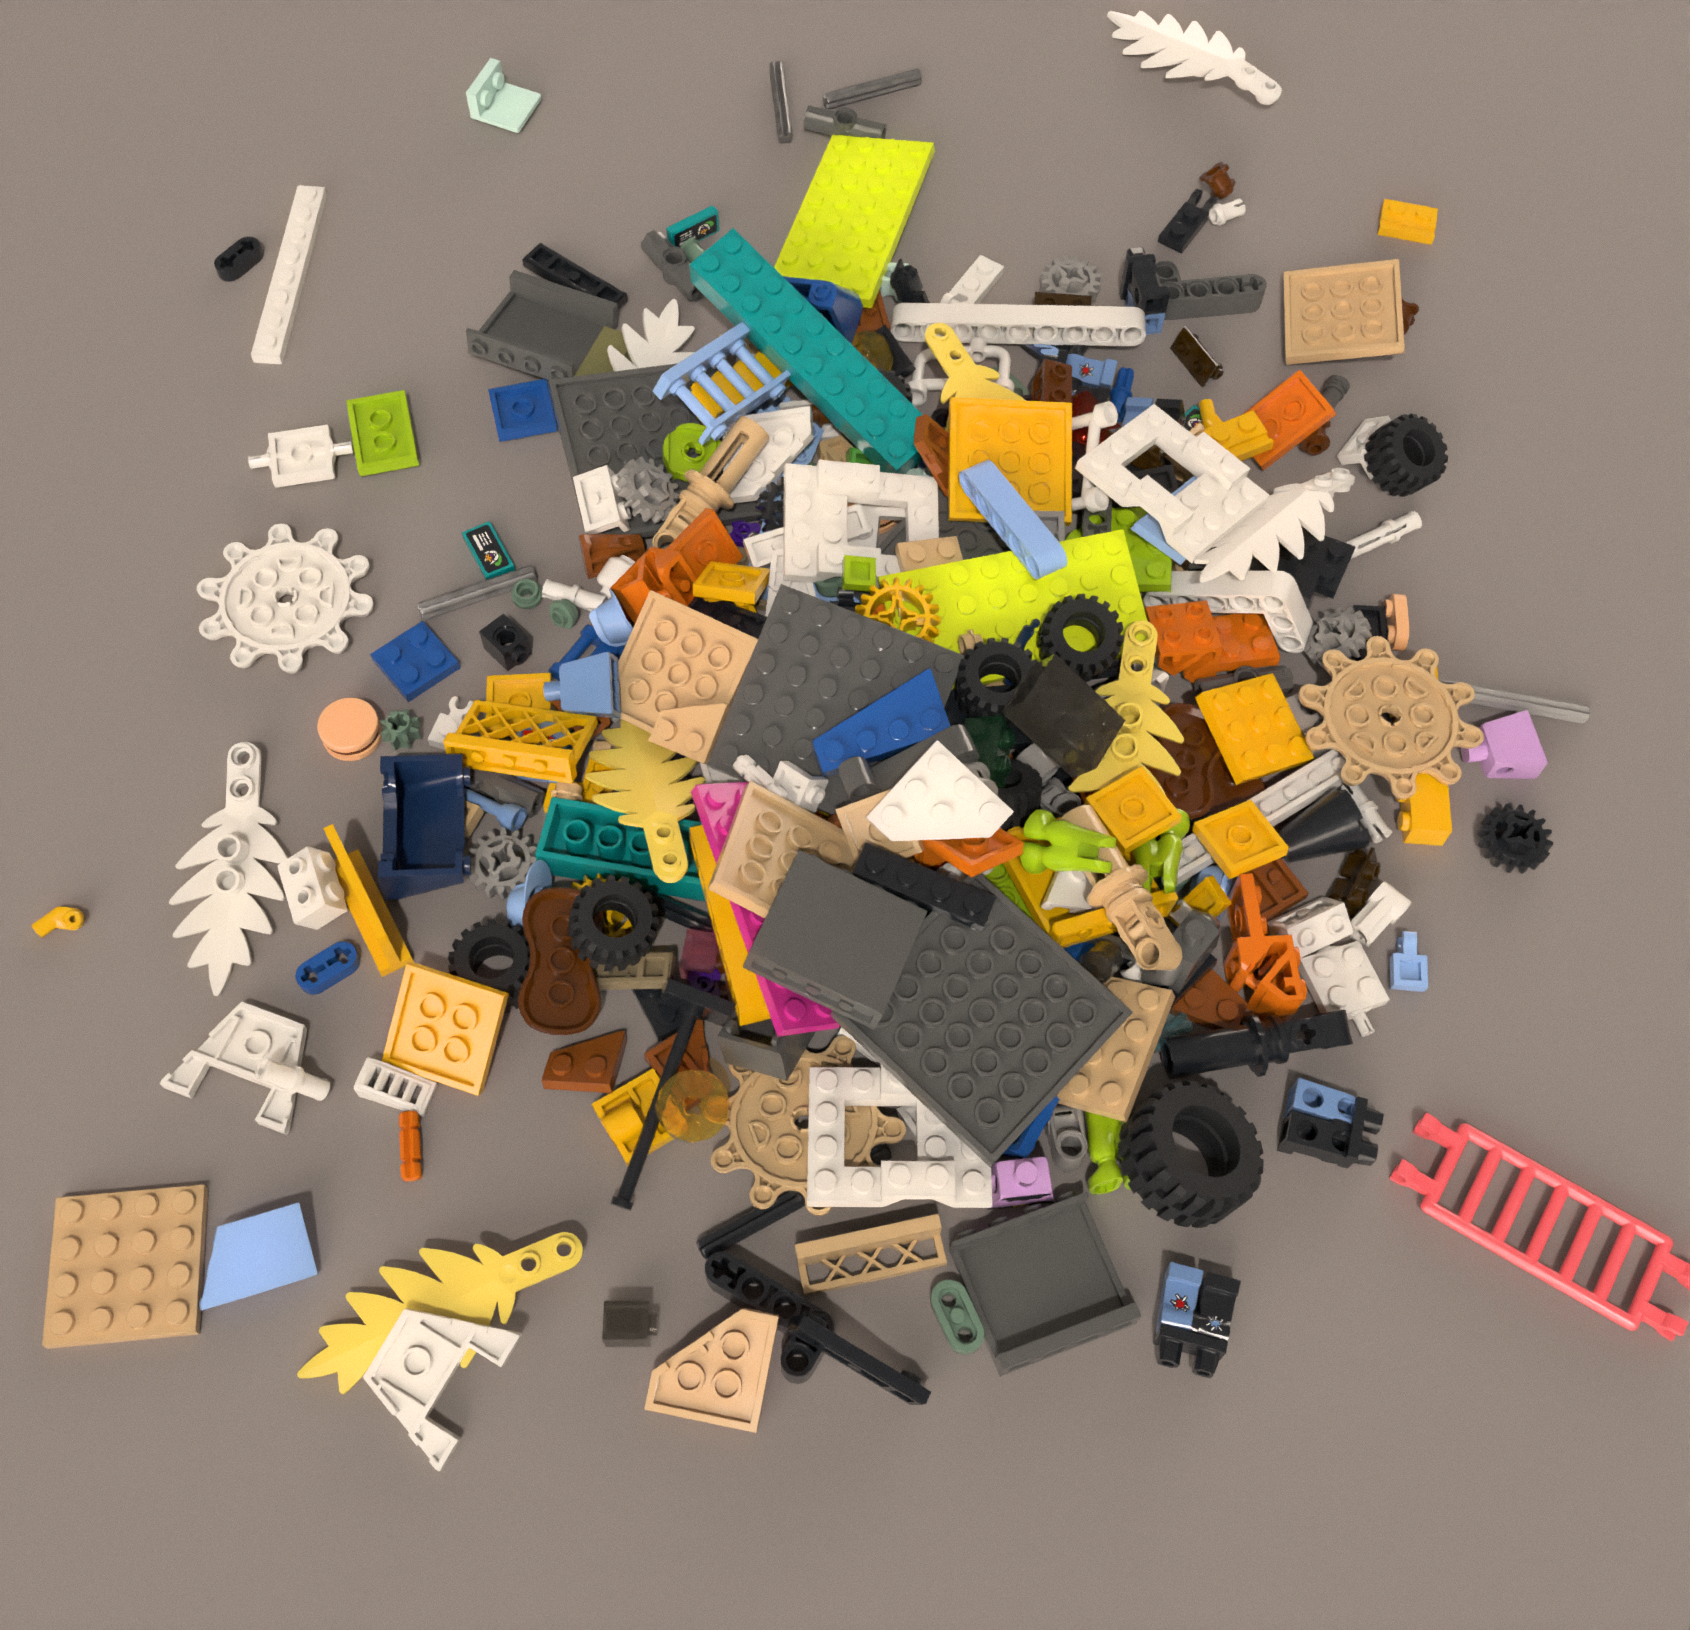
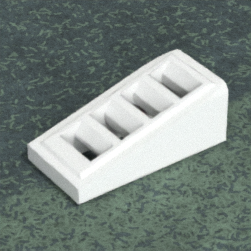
M367 1057L354 1084V1090L359 1097L402 1111H417L419 1116L424 1117L438 1084L388 1063ZM379 1074L374 1087L372 1088L371 1086L374 1082V1079L376 1075ZM392 1078L393 1082L388 1093L383 1092L388 1079ZM403 1082L408 1083L402 1098H398L397 1095ZM416 1087H421L422 1089L416 1103H411L410 1100Z

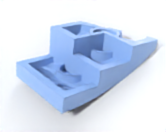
M299 1202L216 1227L213 1251L209 1259L204 1291L199 1303L200 1310L226 1304L318 1275Z

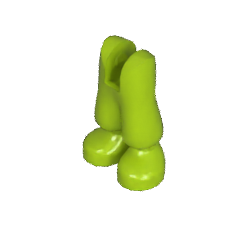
M1176 808L1182 815L1181 823L1160 834V840L1156 841L1155 837L1132 850L1135 864L1142 865L1143 869H1146L1148 873V878L1143 884V888L1148 889L1150 894L1152 878L1162 877L1165 894L1175 892L1179 863L1183 853L1182 838L1188 833L1190 827L1189 815L1181 809Z
M1038 809L1029 816L1024 825V836L1029 839L1046 840L1052 845L1047 847L1038 843L1024 842L1023 854L1020 855V859L1026 872L1041 874L1048 868L1059 872L1111 873L1112 862L1098 858L1099 848L1108 847L1115 849L1117 838L1080 827L1065 820L1056 821L1053 814L1047 810Z
M1084 1111L1089 1157L1092 1162L1098 1164L1097 1170L1088 1179L1089 1192L1095 1195L1110 1193L1118 1189L1122 1181L1124 1187L1131 1190L1128 1186V1183H1130L1128 1175L1124 1176L1123 1172L1121 1175L1116 1162V1157L1121 1159V1162L1123 1161V1157L1118 1155V1143L1121 1141L1119 1139L1120 1129L1125 1122Z

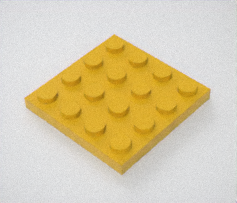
M951 397L949 400L948 521L988 522L963 491L959 481V472L985 460H991L1033 511H1064L1065 525L1069 526L1072 523V403Z

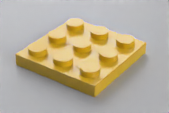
M1273 673L1208 690L1195 697L1236 785L1297 767L1314 759Z
M415 962L407 963L382 1062L477 1096L484 1091L509 993Z

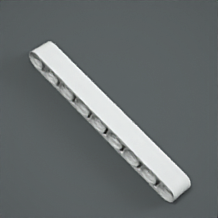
M899 303L892 311L890 331L895 339L901 342H926V329L934 323H944L953 329L961 343H970L973 338L980 337L990 344L1137 346L1145 340L1146 323L1145 313L1138 307Z

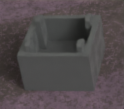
M734 1009L732 1017L726 1021L717 1037L725 1063L787 1081L815 1032L777 1037L771 1019L739 1026Z

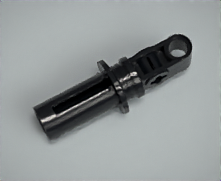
M1252 1010L1243 1012L1239 1026L1162 1038L1161 1055L1165 1071L1171 1080L1189 1077L1193 1074L1248 1065L1257 1077H1261L1266 1074L1269 1063H1287L1289 1053L1351 1045L1353 1041L1346 1010L1314 1015V1017L1282 1022L1278 1015L1267 1016L1266 1019L1259 1020ZM1296 1032H1304L1305 1038L1297 1039Z

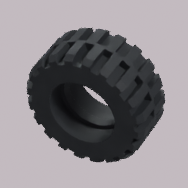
M1188 1080L1183 1082L1173 1081L1167 1083L1164 1087H1159L1131 1111L1128 1121L1120 1129L1119 1139L1121 1141L1118 1143V1155L1123 1157L1120 1166L1123 1175H1128L1130 1180L1128 1186L1133 1194L1137 1192L1143 1199L1141 1203L1147 1209L1153 1208L1157 1211L1156 1216L1165 1221L1173 1219L1175 1225L1187 1228L1192 1225L1194 1228H1203L1223 1220L1253 1197V1193L1258 1190L1261 1183L1260 1175L1263 1174L1264 1159L1260 1158L1263 1154L1261 1141H1257L1255 1137L1257 1130L1253 1122L1249 1124L1245 1118L1247 1113L1241 1106L1236 1107L1231 1102L1232 1098L1226 1093L1219 1094L1215 1092L1216 1088L1203 1083L1199 1086L1198 1082ZM1172 1132L1183 1135L1200 1150L1207 1164L1208 1176L1194 1170L1184 1161L1175 1146Z

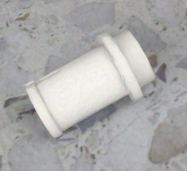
M1239 198L1223 205L1217 203L1209 210V219L1214 225H1224L1227 220L1243 216L1246 210L1245 204L1237 207V205L1243 203Z

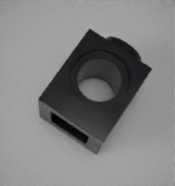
M504 613L479 631L484 649L507 671L516 665L524 663L528 656L532 654L528 636Z

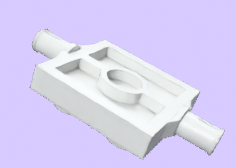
M327 424L268 433L269 446L267 453L258 456H248L251 469L269 466L275 488L336 479L334 469L336 456L354 454L351 441L333 444L331 432Z
M1359 940L1342 946L1328 945L1319 949L1316 954L1301 958L1298 970L1305 980L1306 986L1320 1013L1346 1010L1348 1020H1354L1361 1037L1374 1033L1375 1029H1373L1366 1013L1371 1009L1386 1005L1390 999Z

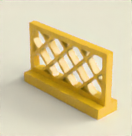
M475 700L455 733L448 732L443 743L446 754H462L464 766H470V769L573 784L577 776L576 765L598 722L597 716ZM480 712L494 714L482 720L477 719ZM514 717L524 718L511 725L506 721ZM545 721L555 723L542 729H539V727L537 726V724H540ZM499 723L503 727L490 733L485 730ZM576 725L585 726L584 729L574 733H570L568 728ZM527 728L533 730L532 733L522 737L516 735L517 732ZM479 731L482 736H471L470 734ZM558 732L564 735V737L551 742L546 738ZM507 736H510L512 739L511 741L499 740ZM540 740L543 745H534L531 743ZM570 744L573 747L572 750L562 749V747Z
M331 824L323 828L338 858L334 860L336 865L335 871L339 884L344 890V899L381 976L384 977L406 966L407 963L414 962L359 849L347 854L334 825Z

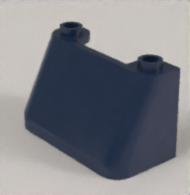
M463 755L381 756L380 772L384 775L382 788L384 801L383 854H380L381 861H378V879L384 900H399L464 883L465 876H471L470 855L465 856V786H471L470 766H464Z

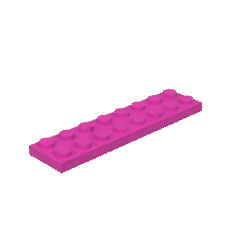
M748 782L698 784L691 791L716 864L744 787ZM730 901L745 947L749 953L765 918ZM755 974L777 1037L837 1029L840 1027L830 1016L833 1010Z

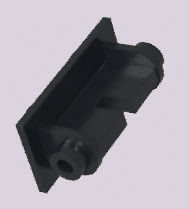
M899 259L890 276V284L896 293L899 303H930L926 292L921 291L923 285L917 269L912 265L904 266L902 259Z

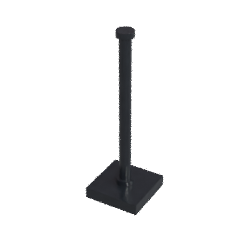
M670 978L661 988L656 1002L681 1011L683 1018L617 1197L613 1196L610 1203L629 1211L632 1210L633 1203L631 1199L696 1021L703 1019L722 1026L732 1017L736 1003Z

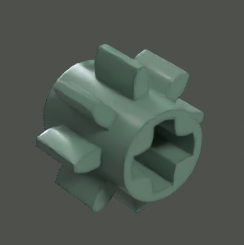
M405 709L403 712L391 710L386 720L380 721L383 731L380 733L383 742L390 741L393 750H396L398 747L410 749L415 739H421L418 730L421 727L418 717L411 718L408 709Z

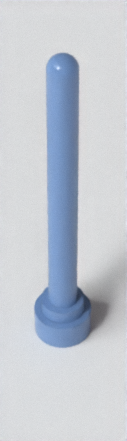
M465 787V800L479 805L484 811L496 816L502 827L514 832L523 826L527 816V810L524 807L515 803H504L502 805Z

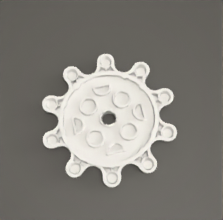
M276 524L269 529L268 543L263 548L251 550L242 543H230L223 551L225 559L231 564L229 574L222 578L203 579L197 585L199 596L219 604L216 614L201 622L199 632L203 637L213 641L228 636L235 637L237 643L230 654V659L239 668H249L260 656L274 654L277 655L279 667L283 671L295 674L302 667L303 654L315 646L325 647L334 654L343 653L347 649L348 637L341 631V623L350 617H366L371 614L374 606L372 598L366 594H358L351 589L353 582L368 573L369 561L362 555H355L347 559L336 558L333 555V550L337 545L338 535L333 529L329 528L318 531L310 541L301 543L292 538V532L288 525ZM284 595L294 596L292 603H281L278 601Z

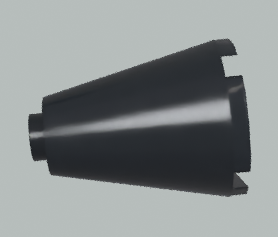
M1341 786L1334 788L1277 831L1289 847L1287 855L1282 857L1287 863L1358 850L1369 846L1370 839L1367 828L1362 831L1360 829L1359 820L1363 819V816L1346 789L1341 790Z

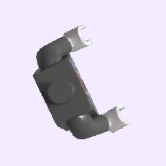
M1179 900L1177 904L1180 908L1175 912L1169 913L1180 924L1172 934L1182 949V960L1179 966L1170 971L1145 970L1137 962L1131 960L1127 963L1129 969L1120 971L1125 980L1138 983L1143 982L1148 985L1169 986L1179 994L1216 948L1221 933L1219 930V920L1210 913L1197 909L1193 910L1184 900Z

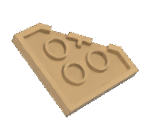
M741 1308L654 1368L651 1373L644 1410L756 1433L759 1426L780 1315Z

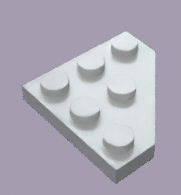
M810 406L745 415V417L755 421L767 432L769 440L730 492V498L734 503L756 501L759 498V493L766 491V485L772 481L774 482L784 471L785 464H791L814 439L813 412ZM735 423L728 427L727 432L722 436L723 439ZM743 444L739 446L737 451L734 453L729 462L723 468V473L729 466V464L732 462L734 457L737 455V453L740 451V449L743 447Z
M936 740L865 818L889 841L989 838L1014 811Z

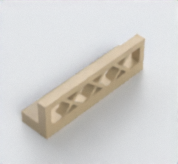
M939 1214L795 1244V1257L803 1295L809 1296L946 1266L947 1260L940 1235L942 1226ZM933 1239L937 1258L922 1260L911 1252L917 1242ZM910 1244L907 1250L901 1247V1245ZM893 1248L903 1255L897 1266L887 1268L876 1261L882 1249ZM875 1251L872 1257L865 1254ZM856 1255L867 1262V1265L861 1274L851 1276L840 1269L847 1257ZM907 1258L914 1262L903 1265ZM839 1259L836 1265L829 1262L831 1260ZM821 1263L832 1270L825 1282L809 1285L806 1266ZM872 1266L878 1269L877 1271L868 1272ZM836 1274L843 1277L840 1279L833 1280Z

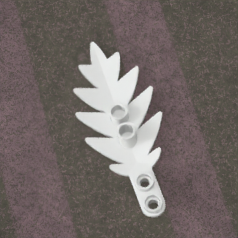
M1111 11L1107 14V17L1113 23L1121 27L1112 33V38L1138 40L1123 49V55L1158 52L1141 62V68H1155L1182 63L1168 71L1165 77L1196 76L1205 77V81L1229 76L1235 81L1237 87L1250 91L1255 95L1257 101L1264 105L1273 104L1281 96L1282 89L1280 85L1245 60V52L1242 48H1238L1233 54L1229 41L1221 31H1216L1208 43L1205 32L1197 21H1192L1183 34L1180 25L1170 14L1164 17L1159 26L1150 16L1142 11H1139L1135 17Z
M672 299L667 304L659 318L647 308L644 309L643 328L646 340L626 323L622 325L624 342L633 363L612 345H609L607 352L614 371L677 364L695 353L676 352L687 342L695 330L694 326H678L679 311L676 299Z
M1333 468L1331 472L1317 475L1315 478L1304 483H1294L1274 488L1273 495L1269 496L1267 502L1216 543L1213 546L1216 548L1205 552L1194 562L1195 564H1207L1200 575L1199 581L1206 582L1228 571L1232 572L1239 580H1244L1251 565L1252 555L1271 572H1276L1279 562V542L1298 559H1303L1304 536L1301 525L1319 541H1323L1325 521L1322 507L1328 512H1333L1334 502L1332 498L1334 493L1350 491L1351 485L1355 482V477L1347 469Z
M250 742L237 743L228 752L226 808L216 812L202 823L203 828H218L197 842L179 860L175 867L182 870L209 862L212 863L188 880L169 900V904L174 906L208 897L181 922L174 931L173 937L182 938L208 931L197 945L187 966L189 968H196L208 965L210 985L213 995L217 997L221 996L225 989L234 963L245 966L252 965L249 944L242 929L268 935L273 933V928L267 915L250 894L279 901L286 899L284 892L274 877L263 865L255 860L259 859L281 864L288 857L276 839L260 825L275 826L277 820L268 811L260 808L261 753ZM245 754H249L250 758L248 762L242 764V757ZM244 786H248L249 790L247 794L241 796V788Z

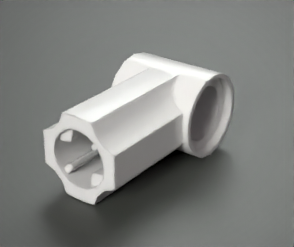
M1384 881L1367 900V905L1350 921L1353 929L1350 938L1354 941L1359 940L1361 945L1369 947L1390 923L1393 925L1403 915L1412 902Z

